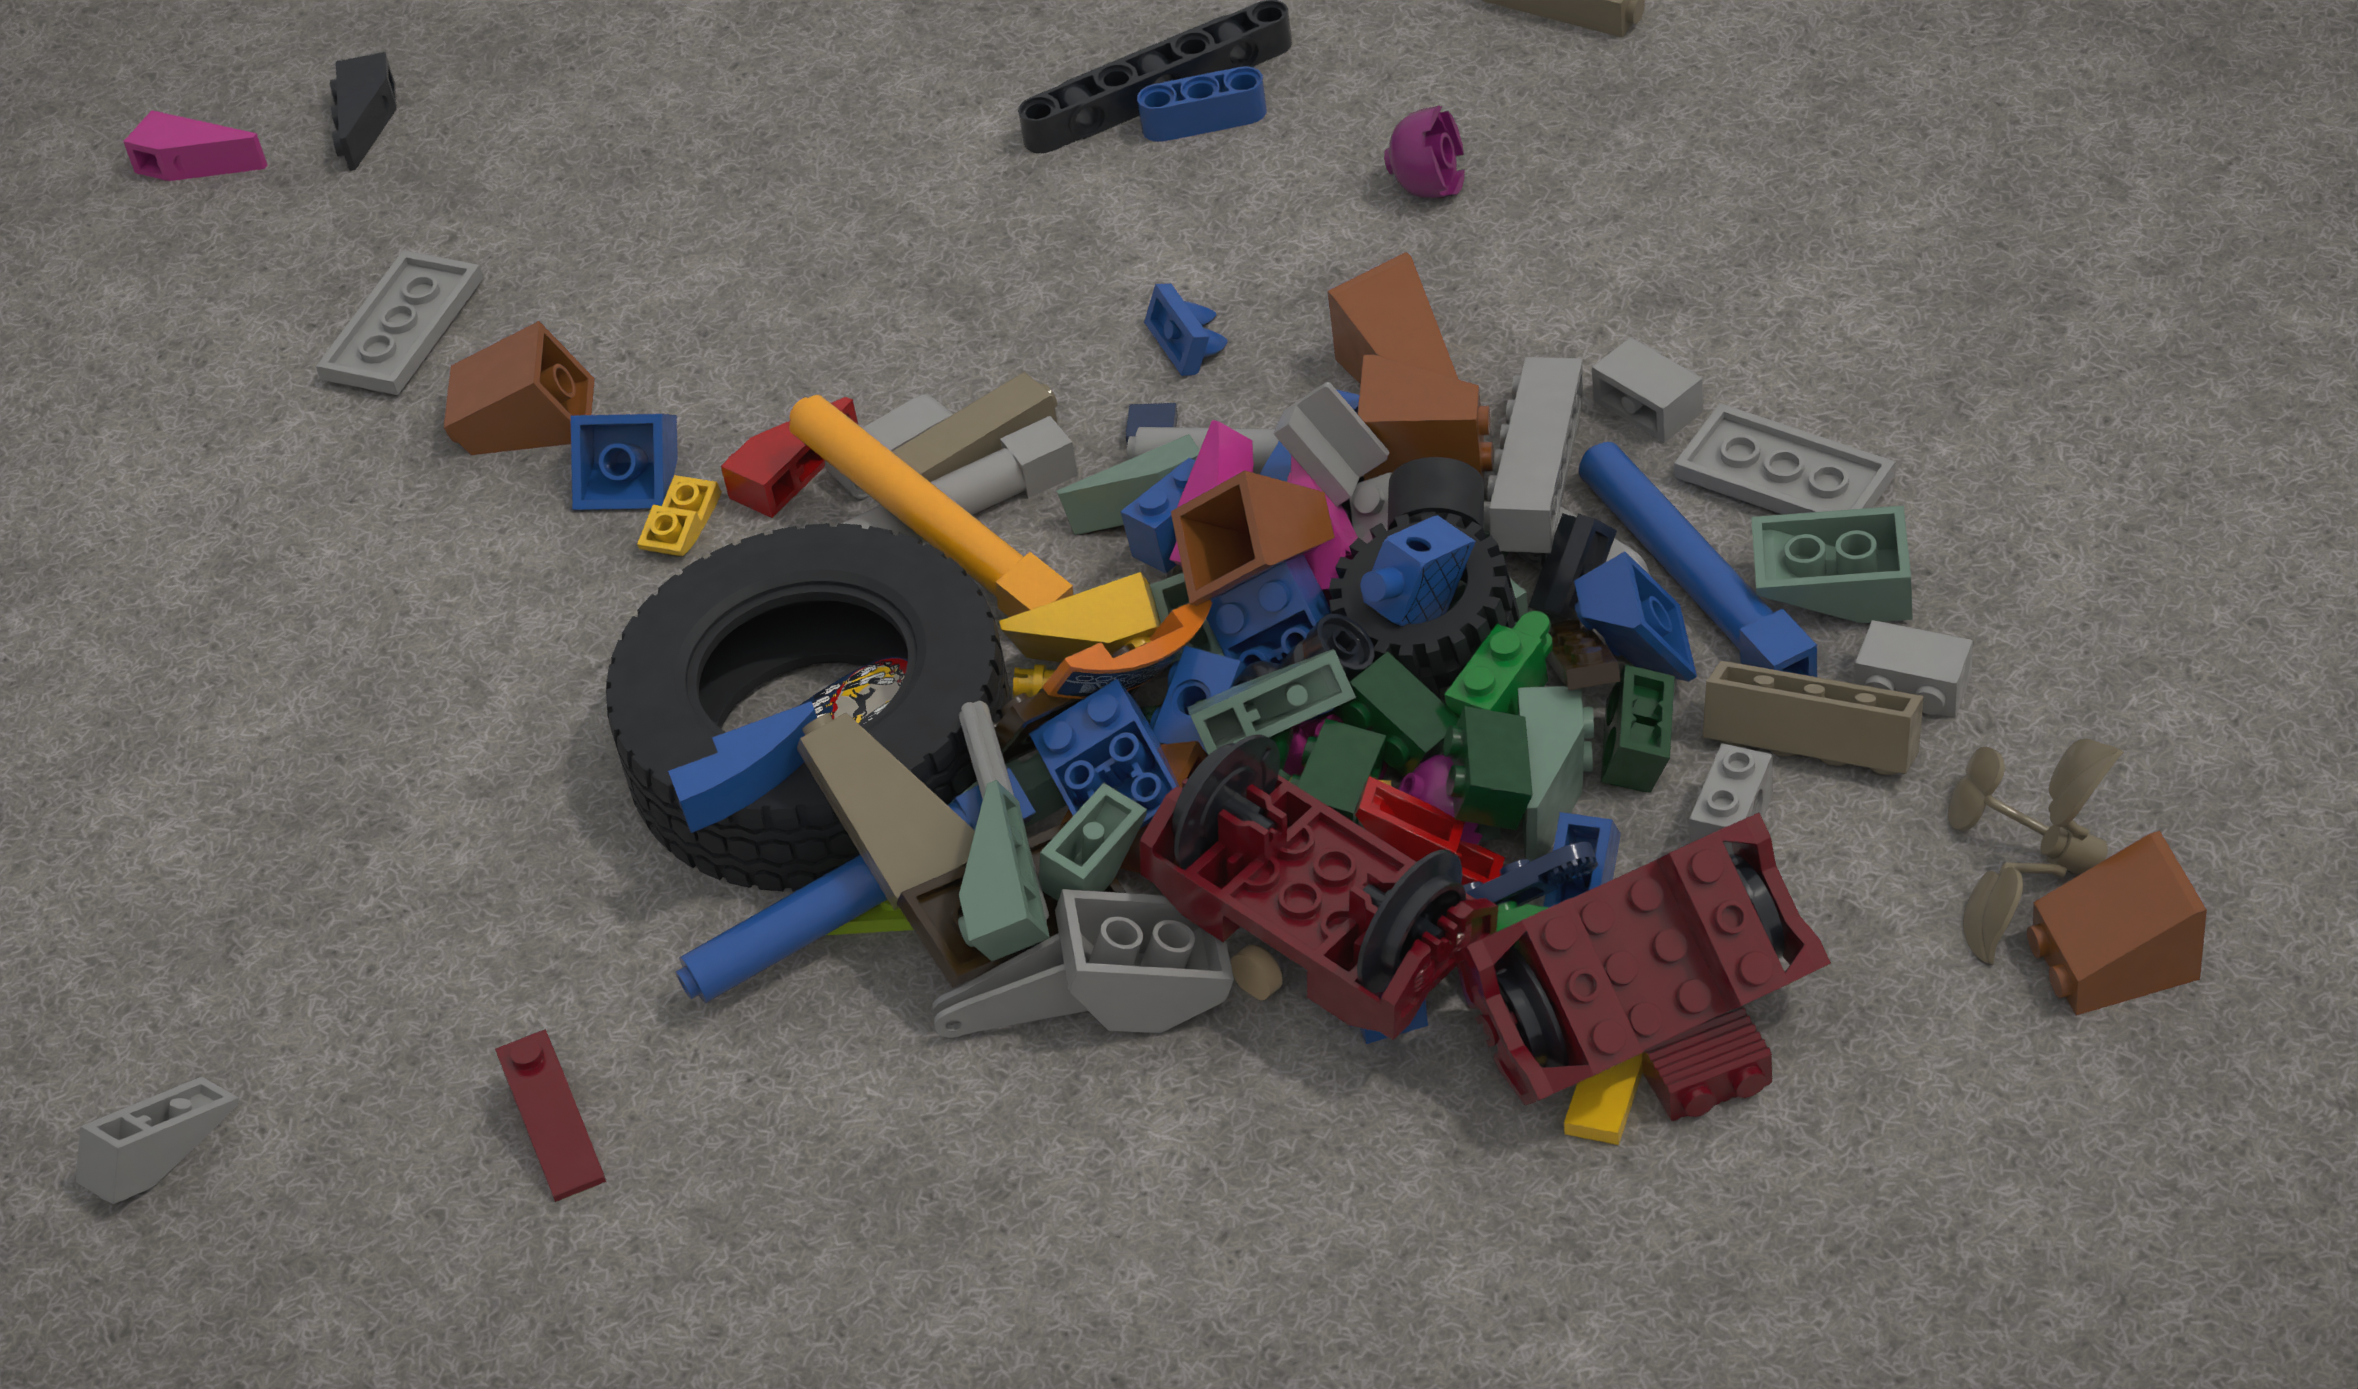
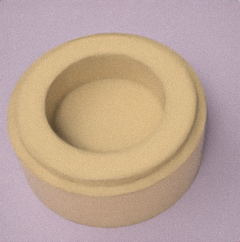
M1248 945L1231 958L1230 962L1235 981L1241 989L1258 1000L1267 999L1281 987L1282 973L1280 967L1265 949L1256 945Z

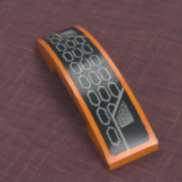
M1211 600L1197 606L1188 603L1172 610L1150 637L1151 642L1115 658H1112L1101 642L1065 658L1044 684L1043 689L1049 696L1084 699L1115 679H1118L1127 691L1141 686L1165 670L1182 652L1204 623L1212 605Z

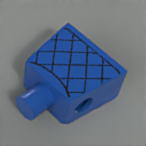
M1438 515L1388 536L1382 543L1372 571L1365 573L1361 579L1360 587L1364 603L1400 626L1423 623L1442 616L1448 611L1476 541Z

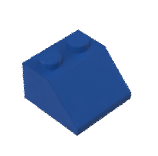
M571 415L572 510L652 508V505L662 506L674 477L678 460L677 415Z
M1625 551L1574 581L1579 601L1575 604L1578 618L1588 630L1595 629L1604 637L1607 646L1617 657L1623 655L1635 667L1675 676V679L1689 682L1697 677L1680 604Z

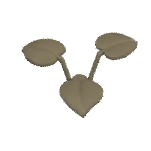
M2087 738L2079 739L2069 746L2058 762L2049 783V794L2053 799L2048 807L2050 820L2053 824L2051 827L2038 822L1992 796L2005 772L2003 757L1997 750L1984 746L1972 754L1966 766V774L1957 783L1949 802L1948 820L1950 825L1954 829L1963 832L1971 829L1979 821L1986 805H1988L1992 809L2043 835L2040 850L2043 855H2046L2047 861L2051 863L2006 862L2002 865L1999 874L1994 871H1988L1981 877L1967 902L1963 918V928L1968 946L1983 962L1994 965L1996 947L2007 929L2022 895L2023 879L2021 873L2052 874L2063 878L2066 871H2069L2079 876L2106 860L2108 852L2107 842L2090 834L2089 829L2078 825L2073 819L2080 812L2110 768L2124 753L2121 749Z

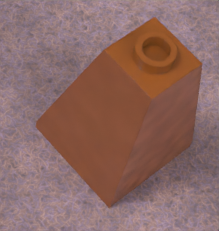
M1407 252L1327 291L1335 360L1357 382L1361 384L1363 355H1377L1458 379L1413 259Z

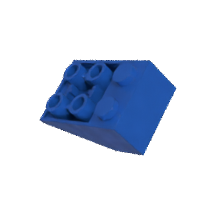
M1301 555L1285 561L1212 599V605L1206 619L1225 657L1240 660L1247 667L1250 663L1256 661L1281 664L1282 659L1299 642L1306 639L1307 633L1327 614H1331L1327 599L1305 556ZM1332 708V709H1330V710H1328V711H1326V712H1323V713H1321V714H1319V715H1317V716H1315V717H1312V718H1310V719H1308V720H1306V721L1314 720V719H1316V718H1318V717H1320V716H1322V715H1324V714H1326V713L1332 711L1334 708Z
M1118 679L1105 685L1029 733L1073 816L1096 790L1105 783L1147 809L1146 817L1140 827L1141 829L1151 822L1165 796L1173 788L1179 787L1162 747L1139 705Z

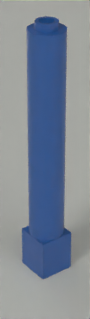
M1603 442L1592 446L1585 452L1579 465L1580 478L1740 650L1741 664L1817 677V644L1783 608L1773 612L1615 443Z
M1009 767L1007 768V773L1015 798L1019 801L1023 821L1026 824L1032 819L1036 811ZM979 785L957 796L948 805L974 830L976 829L983 801ZM859 855L682 955L679 959L683 968L675 972L676 976L690 999L699 995L702 1001L707 1003L888 899L862 856Z

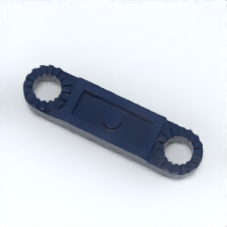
M1579 842L1556 849L1531 862L1528 859L1512 862L1500 869L1499 873L1501 876L1484 884L1483 882H1472L1463 885L1466 893L1475 899L1486 898L1496 905L1516 901L1519 907L1559 889L1557 883L1560 885L1566 880L1567 882H1572V876L1574 875L1577 879L1582 878V875H1588L1591 873L1590 871L1596 869L1598 862L1591 844Z

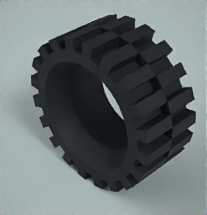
M1422 512L1421 521L1436 516V512ZM1451 513L1448 514L1445 521L1476 541L1460 579L1467 586L1458 603L1451 610L1436 619L1417 624H1405L1404 626L1397 625L1382 617L1376 610L1364 603L1360 587L1361 579L1365 573L1372 571L1384 540L1392 534L1419 523H1411L1409 515L1405 514L1395 517L1398 527L1386 531L1383 524L1380 523L1370 529L1373 540L1365 543L1358 537L1349 546L1353 559L1340 557L1335 566L1339 578H1331L1329 591L1332 600H1329L1332 614L1349 617L1358 623L1368 634L1373 643L1375 654L1372 664L1388 651L1432 693L1441 699L1440 688L1453 684L1487 636L1491 634L1496 624L1511 629L1515 626V622L1519 620V609L1505 559L1500 552L1498 543L1492 535L1486 538L1483 527L1473 521L1465 529L1462 517Z

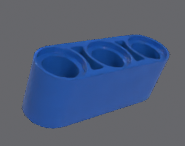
M1237 67L1153 84L1142 89L1137 97L1142 133L1145 138L1155 142L1169 141L1253 124L1263 119L1267 113L1263 75L1253 67Z

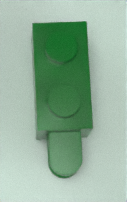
M1531 611L1522 615L1512 629L1496 624L1491 634L1487 636L1444 694L1446 705L1459 717L1465 706L1518 715V688L1544 687L1548 682L1545 659L1553 648L1552 637L1548 633L1550 629L1548 616L1540 611Z

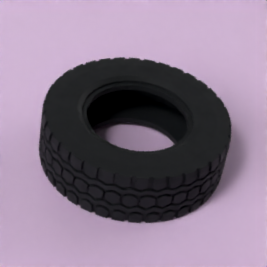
M829 523L809 524L801 529H797V526L772 530L773 534L764 535L763 532L741 539L740 544L734 546L731 543L711 552L710 557L706 559L701 557L683 568L681 575H673L658 588L657 595L651 594L637 610L638 616H632L623 630L622 640H618L612 654L606 681L609 725L637 811L655 838L669 852H673L676 858L690 867L694 868L697 866L701 873L718 880L724 877L728 883L747 888L757 885L759 890L781 892L784 891V888H791L792 892H795L860 855L805 762L783 782L752 804L721 821L693 833L689 830L668 772L716 754L717 751L712 737L726 733L721 728L733 708L749 692L765 681L799 667L829 662L867 665L887 657L908 659L906 673L897 693L881 712L863 724L862 727L947 805L977 781L974 767L969 762L971 757L959 719V714L962 711L961 707L967 702L983 701L987 704L992 722L995 724L1004 717L1001 709L1012 700L995 618L978 585L952 558L947 559L943 552L927 543L922 546L919 539L899 533L897 536L893 535L892 530L873 526L864 529L862 525L838 523L837 527H830Z

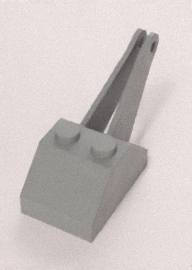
M1062 889L1055 909L1058 934L964 985L939 996L932 1004L935 1031L940 1036L946 1038H956L986 1029L1089 1011L1108 1031L1162 1033L1225 1002L1234 982L1226 941H1220L1182 916L1165 896Z

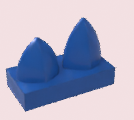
M1155 284L1144 323L1181 376L1198 374L1203 358L1221 351L1227 344V339L1224 336L1202 327L1216 317L1215 311L1193 302L1184 301L1172 284Z

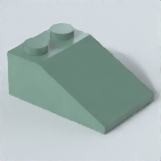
M1904 505L1751 517L1757 596L1858 623H1871L1872 620L1880 622L1913 620L1911 571Z
M1566 686L1518 688V715L1526 717L1533 793L1522 816L1524 857L1530 860V862L1549 853L1555 842L1560 812L1571 814L1583 792V772L1593 771L1592 742L1584 741V738L1594 737L1593 707H1583L1581 688L1568 690Z

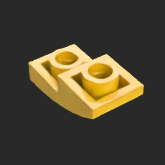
M674 475L662 506L652 505L637 543L639 549L684 556L697 541L719 501L722 490L718 483Z

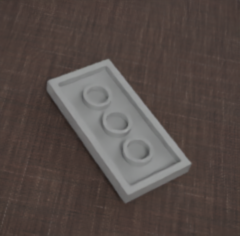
M403 250L316 365L320 380L399 395L483 280L480 265Z
M1722 403L1718 404L1674 462L1675 478L1780 514L1873 508L1895 477L1896 461Z

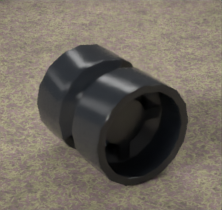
M1327 614L1307 633L1306 639L1299 642L1282 659L1279 669L1334 649L1350 682L1372 664L1375 656L1373 643L1365 630L1349 617L1340 614Z

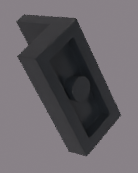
M1562 513L1554 535L1551 553L1547 554L1528 607L1562 619L1580 620L1575 610V604L1579 601L1574 581L1606 562L1617 530L1589 516L1578 513L1577 517Z

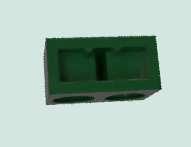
M1625 664L1620 673L1621 681L1614 684L1606 700L1601 782L1651 793L1670 759L1675 676Z

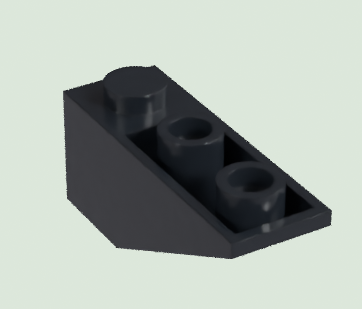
M386 52L335 61L336 79L330 80V88L335 105L331 106V113L337 131L332 132V138L337 156H345L349 171L357 169L397 110L396 86Z

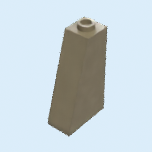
M845 712L832 719L831 715L827 713L802 728L805 736L799 740L797 746L799 754L894 910L899 908L896 903L901 892L967 864L975 830L850 715Z

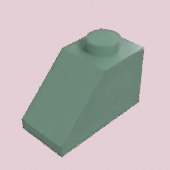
M1103 783L1040 852L1039 881L1042 891L1059 901L1062 889L1103 892L1114 880L1146 817L1147 809Z

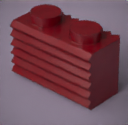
M1741 1007L1715 1017L1645 1050L1642 1053V1070L1670 1120L1676 1121L1680 1117L1704 1115L1713 1106L1720 1104L1722 1101L1726 1102L1736 1097L1748 1098L1759 1093L1765 1086L1772 1083V1054L1770 1048L1766 1046L1765 1040L1761 1038L1760 1032L1757 1031L1755 1024L1752 1023L1750 1016L1747 1015L1745 1008Z

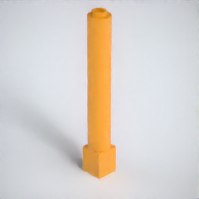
M821 395L805 397L794 405L789 415L791 420L789 430L795 437L930 545L943 552L947 558H952L968 575L997 597L998 609L1008 617L1073 595V585L1033 553L1029 552L1025 556L1021 555Z

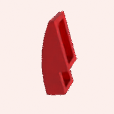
M1371 776L1368 777L1355 813L1357 819L1368 832L1416 862L1434 851H1451L1458 856L1462 864L1461 885L1472 882H1483L1484 884L1500 876L1499 871L1503 867L1505 857L1480 845L1460 841L1465 821L1455 820V817L1425 801Z

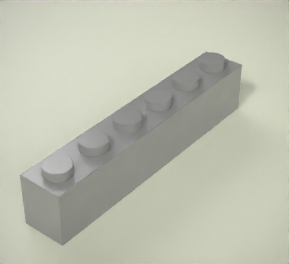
M1525 357L1521 375L1513 376L1512 399L1507 401L1506 424L1501 425L1500 449L1495 450L1494 475H1489L1488 501H1484L1483 530L1490 531V536L1492 535L1498 543L1500 551L1551 553L1583 405V359Z

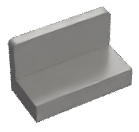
M1325 382L1283 410L1273 433L1336 507L1352 497L1361 476L1386 461L1389 455V450L1329 382Z

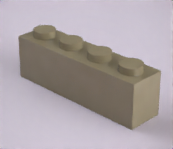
M1721 660L1706 681L1703 737L1719 740L1720 743L1737 747L1748 745L1765 748L1779 756H1794L1798 754L1819 758L1828 765L1852 764L1869 767L1872 771L1883 775L1906 774L1919 753L1924 696Z

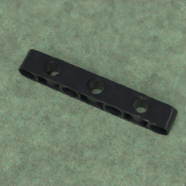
M1278 0L1260 1L1069 79L1059 86L1024 100L1019 106L1018 114L1025 148L1037 154L1048 153L1140 116L1137 97L1139 92L1147 86L1237 67H1254L1284 54L1292 45L1288 7L1285 3Z

